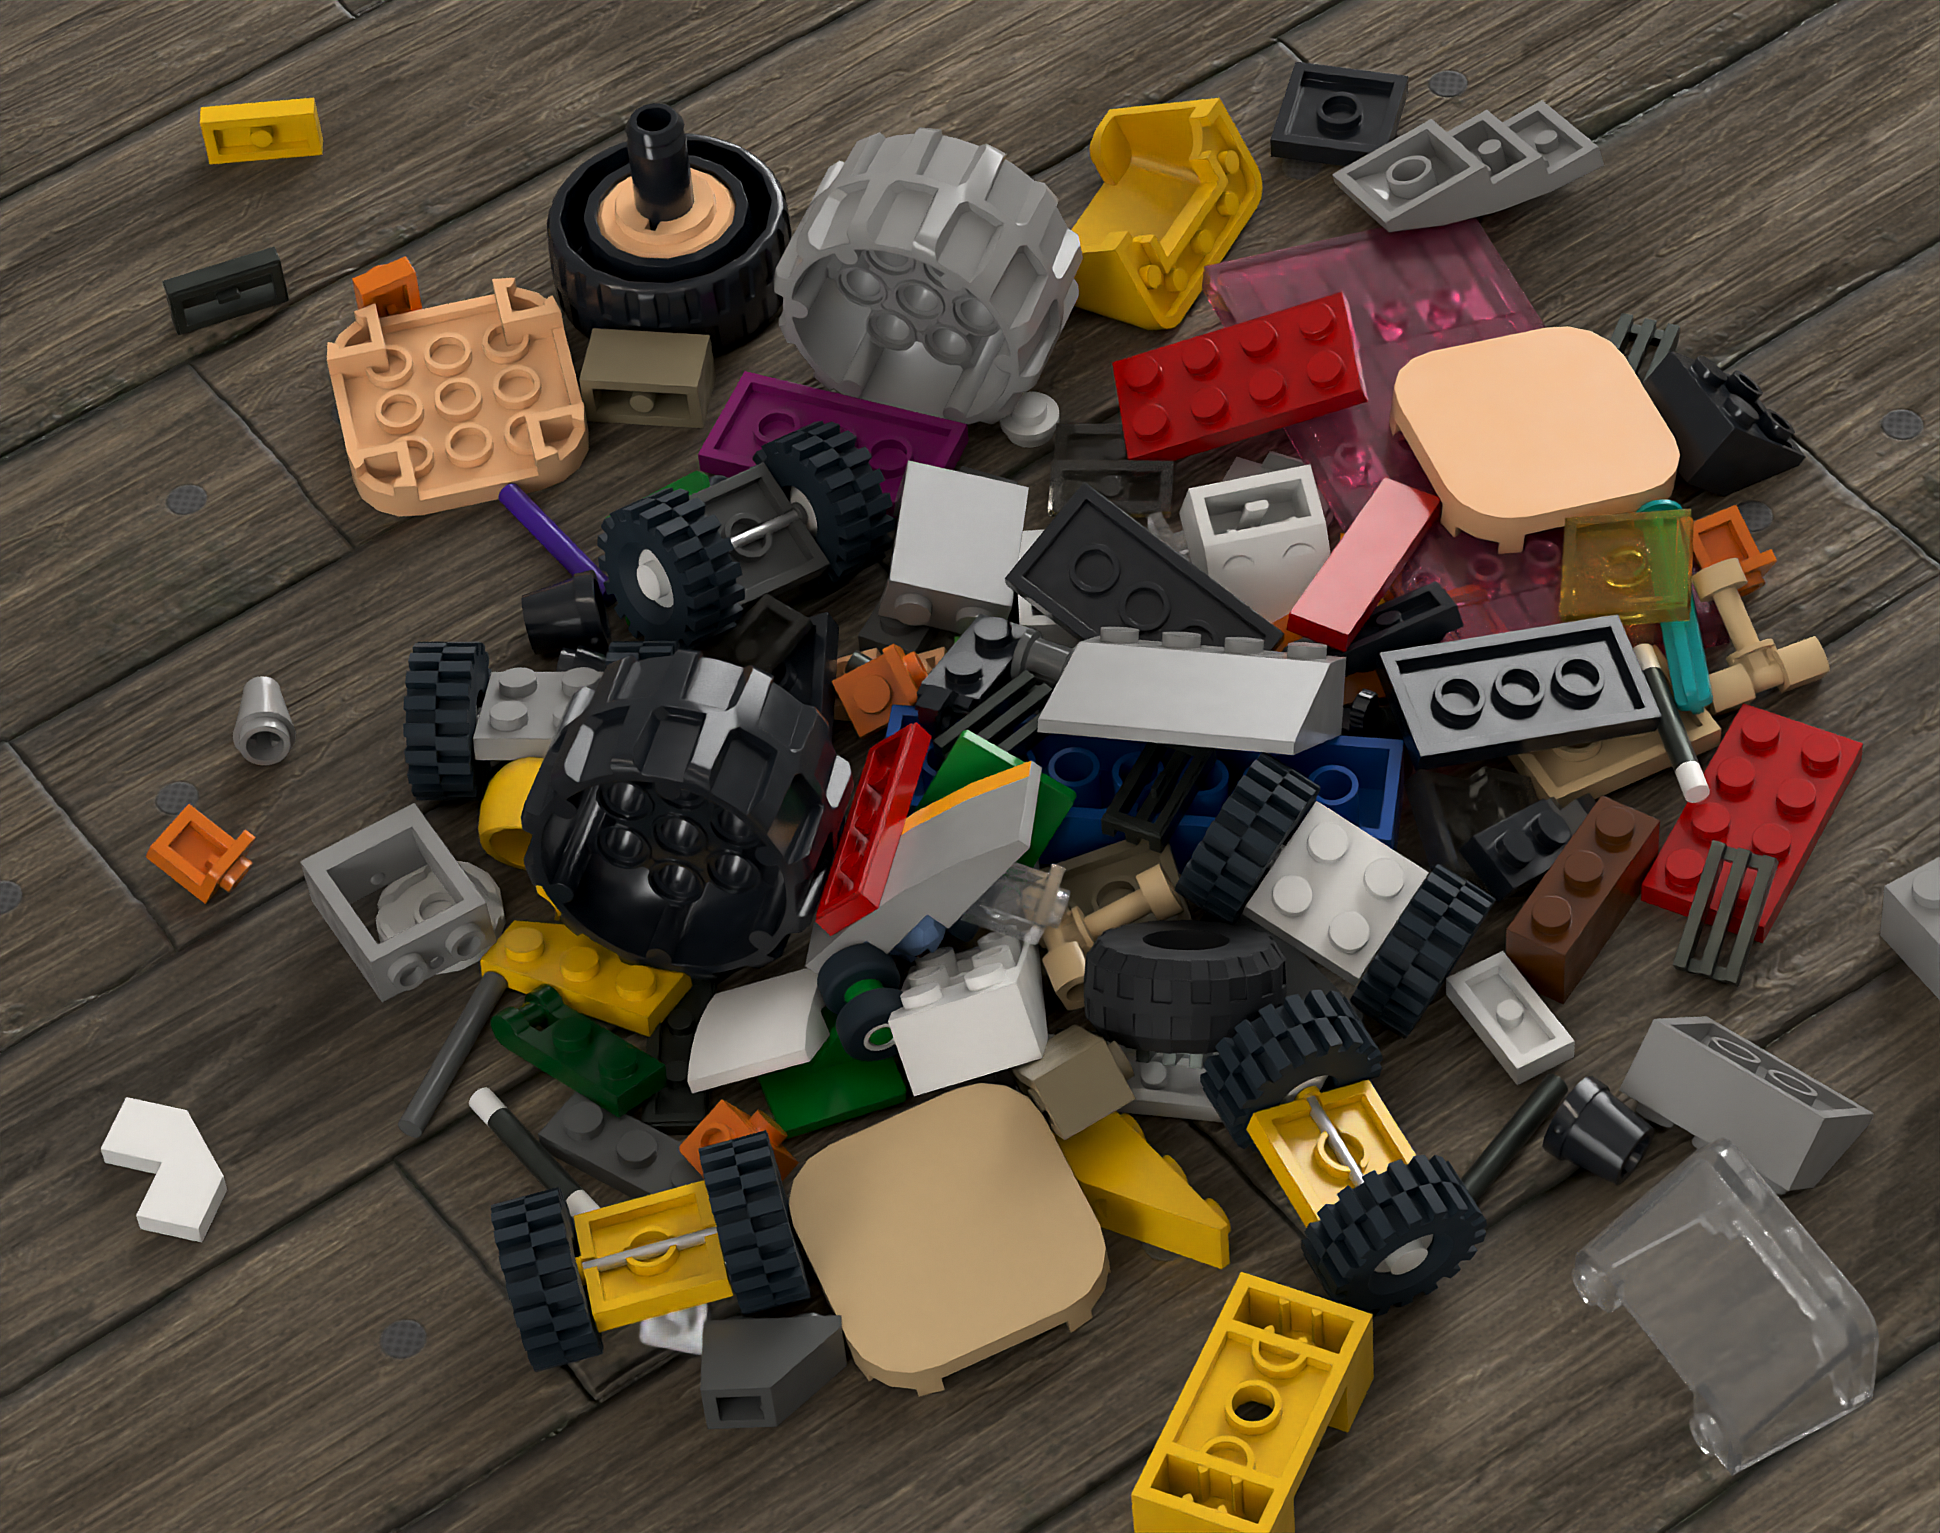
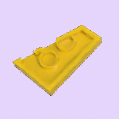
M514 920L497 939V943L493 944L480 959L482 977L488 971L498 973L507 981V988L528 994L542 984L550 985L561 996L564 1004L577 1012L648 1037L651 1036L660 1021L661 1023L693 986L691 977L682 972L623 963L620 961L618 954L594 942L583 933L579 936L575 935L562 924Z

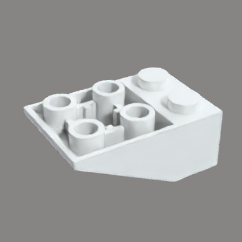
M1310 464L1189 488L1179 512L1192 564L1270 623L1290 613L1331 554L1326 521Z
M1015 928L1000 929L981 937L977 941L979 947L959 953H954L952 947H941L936 949L934 953L926 952L915 959L916 966L910 967L901 989L903 993L900 995L903 1007L891 1012L888 1020L914 1096L1043 1058L1048 1042L1039 944L1031 931L1017 935Z

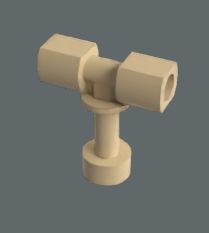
M1731 558L1713 564L1691 577L1700 601L1708 602L1714 600L1736 650L1726 657L1729 668L1709 674L1713 701L1705 706V709L1713 719L1740 709L1743 703L1749 705L1756 698L1755 694L1777 686L1781 693L1822 679L1830 671L1826 654L1816 636L1778 650L1773 639L1759 641L1738 593V589L1748 582L1738 558Z
M1160 863L1136 875L1140 887L1138 890L1087 916L1083 914L1078 906L1072 908L1071 911L1069 910L1064 896L1053 880H1045L1033 884L1017 897L1031 933L1041 947L1048 950L1042 961L1056 995L1067 1010L1085 1007L1084 973L1086 954L1090 951L1098 936H1101L1108 929H1115L1121 925L1130 924L1153 912L1157 920H1167L1184 911L1180 897L1174 891L1175 887Z

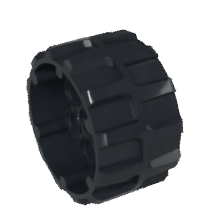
M677 649L675 655L654 657L640 661L633 655H630L607 665L595 690L584 686L573 694L524 803L521 814L522 829L532 834V839L523 861L532 884L543 887L549 899L561 913L559 921L575 935L579 936L583 933L594 942L618 954L620 961L628 965H643L682 972L693 979H717L720 972L743 966L760 969L781 957L792 933H801L811 925L845 827L844 814L854 788L849 762L836 754L827 735L829 723L816 707L799 702L786 690L773 682L775 676L754 665L743 668L720 660L703 657V652L699 650Z

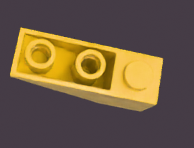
M1115 1111L1066 1140L1053 1133L1100 1227L1219 1269H1223L1230 1264L1228 1233L1231 1232V1225L1225 1212L1213 1199L1207 1198L1203 1200L1188 1184L1186 1175L1180 1165L1171 1156L1164 1155L1161 1157L1146 1142L1141 1127L1128 1113L1120 1115Z

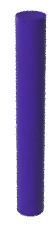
M510 483L500 491L499 501L573 577L575 573L594 570L602 589L606 607L611 606L617 601L614 593L607 594L603 584L609 578L517 484Z

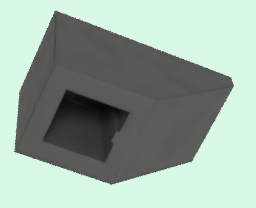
M803 1313L795 1317L754 1319L748 1316H733L725 1320L703 1321L700 1391L707 1429L777 1427L847 1366V1349L842 1329V1316Z

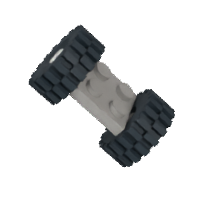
M613 641V643H610L609 653L606 655V667L612 662L633 655L638 661L654 657L675 655L677 649H680V644L676 641ZM415 643L413 645V653H410L408 660L410 671H406L405 684L407 696H404L403 710L406 711V723H403V735L406 737L407 745L404 750L405 763H409L407 776L409 784H412L411 792L413 797H416V800L482 801L488 787L487 779L491 777L492 768L490 760H516L526 757L544 758L573 694L584 686L595 690L604 672H597L586 667L574 668L566 672H534L531 669L521 667L508 669L504 672H492L491 669H488L489 655L488 652H485L484 643Z

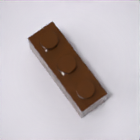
M1601 795L1506 929V955L1535 992L1562 1004L1566 1002L1640 896L1642 883L1658 856L1659 819Z

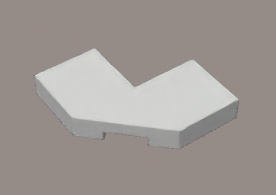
M126 1097L101 1147L104 1162L156 1174L136 1215L140 1229L202 1243L227 1191L222 1172L187 1110Z

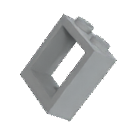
M415 803L300 861L313 904L381 1002L403 991L416 988L424 980L460 961H466L475 957L483 949L497 943L486 901ZM428 864L456 904L377 944L350 904Z

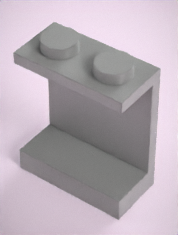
M908 460L896 495L893 516H897L898 520L890 571L877 615L897 619L907 625H925L957 632L961 635L979 614L1007 620L1012 608L1014 591L1006 585L1005 577L1019 561L1029 487Z

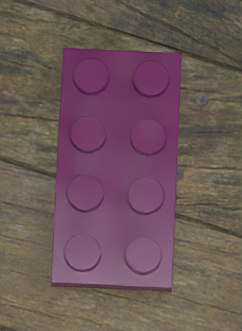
M744 371L700 449L698 460L700 471L730 478L756 465L752 458L756 451L762 449L761 446L817 421L823 420L824 424L834 422L840 425V433L849 430L857 437L855 443L857 449L865 446L873 456L868 463L873 471L880 468L885 481L879 483L882 493H890L893 504L892 507L886 509V513L898 519L897 516H893L895 500L908 460L954 470L969 441L968 427L965 423Z

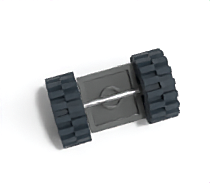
M823 420L817 421L761 446L762 449L756 451L752 458L756 463L755 466L690 496L688 491L681 488L673 491L672 487L665 488L610 513V517L604 519L601 524V528L605 533L598 535L597 546L605 552L604 555L598 557L600 570L606 571L609 580L603 582L607 594L614 593L619 603L614 607L620 619L627 616L631 622L628 628L629 632L636 639L644 635L645 641H676L680 644V649L691 650L732 631L737 626L735 621L741 619L743 611L808 581H811V586L814 587L829 586L882 561L886 557L884 552L891 549L893 539L887 533L895 530V518L886 513V509L893 506L890 493H882L879 483L885 481L880 468L873 471L868 462L873 456L865 446L857 449L855 447L857 437L849 430L840 433L839 424L834 422L824 424Z

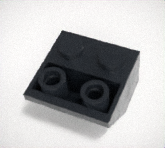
M1671 350L1642 384L1675 437L1680 453L1677 471L1688 484L1725 497L1795 468L1806 458L1804 453L1791 439L1795 433L1793 427L1781 415L1771 409H1766L1759 400L1763 395L1761 388L1751 378L1738 370H1735L1730 375L1723 372L1714 362L1704 356L1699 355L1694 360Z

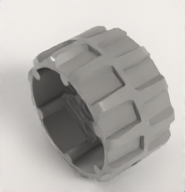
M919 127L915 134L895 135L887 138L879 132L857 141L846 162L839 160L828 168L776 267L774 291L783 297L784 309L779 318V327L787 343L796 345L802 356L815 370L813 377L827 389L831 390L834 388L843 395L961 422L967 425L979 421L994 424L1013 413L1023 392H1027L1037 384L1079 297L1078 283L1074 279L1083 259L1079 236L1067 227L1056 207L1059 199L1045 183L1034 181L1017 166L1006 160L1007 154L988 144L978 146L957 138L943 136L940 129Z

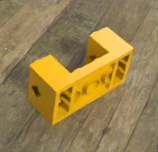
M1240 1272L1132 1491L1134 1533H1295L1294 1496L1327 1426L1349 1432L1374 1378L1373 1314ZM1250 1401L1267 1405L1273 1410L1268 1417L1260 1421H1246L1234 1413L1240 1405Z

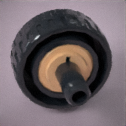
M652 103L636 109L626 123L627 141L597 153L577 167L558 189L548 212L547 242L551 272L557 299L568 320L589 339L593 328L710 335L712 353L733 346L758 331L771 319L783 303V297L774 291V275L776 267L792 238L786 196L780 181L775 178L774 172L757 156L734 143L711 136L685 133V124L682 116L668 105Z

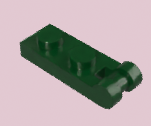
M540 985L525 996V1004L518 1008L509 1006L491 1019L492 1031L501 1045L618 1118L667 1086L665 1064L564 1004L561 996L550 985ZM537 1026H541L542 1028H544V1030L540 1032L535 1028Z

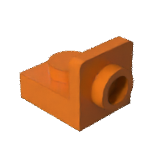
M893 643L882 649L884 654L831 681L860 738L865 739L888 727L892 704L915 706L917 703V691L922 681L927 677L928 672L915 651L906 655L903 648Z

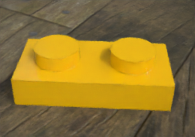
M314 98L201 107L200 126L209 164L323 155V137Z

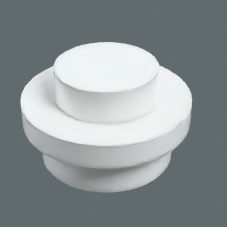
M1023 392L1013 413L1000 420L1001 429L1010 441L1018 446L1028 448L1041 446L1052 438L1054 431L1059 425V407L1046 394Z

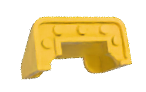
M1220 98L1110 109L1102 119L1090 143V157L1104 183L1071 229L1079 236L1083 255L1082 262L1074 277L1079 289V297L1074 307L1146 330L1175 328L1182 321L1257 209L1262 197L1263 186L1259 168Z

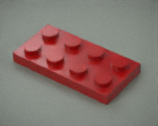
M1343 292L1112 362L1128 460L1135 472L1368 402L1350 308Z
M1743 703L1704 772V777L1710 789L1709 795L1700 802H1687L1642 883L1641 901L1688 917L1712 840L1725 843L1727 846L1735 849L1740 847L1750 850L1756 855L1763 856L1764 854L1775 857L1779 863L1754 941L1764 943L1862 760L1863 743ZM1724 862L1705 920L1706 924L1713 926L1733 863ZM1747 868L1727 930L1738 935L1757 876V870Z

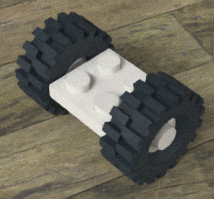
M1262 752L1258 759L1252 763L1246 775H1243L1231 796L1227 798L1221 807V811L1215 820L1210 824L1204 838L1197 845L1191 855L1192 858L1185 866L1174 891L1222 922L1234 925L1242 914L1354 986H1356L1368 968V971L1353 993L1350 1002L1367 1016L1403 1039H1406L1476 934L1494 904L1495 898L1440 863L1436 865L1428 876L1429 872L1318 801L1315 802L1321 789L1320 786L1270 754Z

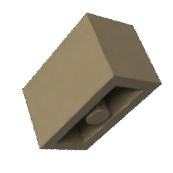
M593 328L579 379L587 421L704 428L716 378L710 335Z
M1075 1024L1048 1039L1043 1058L1008 1068L1020 1093L1029 1097L1043 1114L1051 1131L1064 1140L1136 1099L1127 1083V1080L1134 1077L1135 1074L1129 1060L1117 1042L1112 1041L1108 1044L1103 1036L1094 1035Z

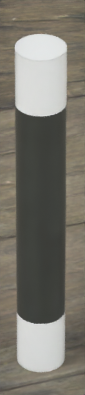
M1649 644L1637 645L1633 648L1662 716L1657 729L1685 800L1690 803L1700 802L1707 798L1710 789L1654 649Z
M481 1088L471 1096L469 1106L546 1190L559 1187L562 1190L564 1200L567 1202L573 1219L574 1215L600 1209L595 1201L489 1088Z

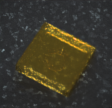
M1691 509L1565 518L1560 603L1561 622L1567 623L1616 614L1619 615L1622 625L1689 621L1691 612L1694 530Z

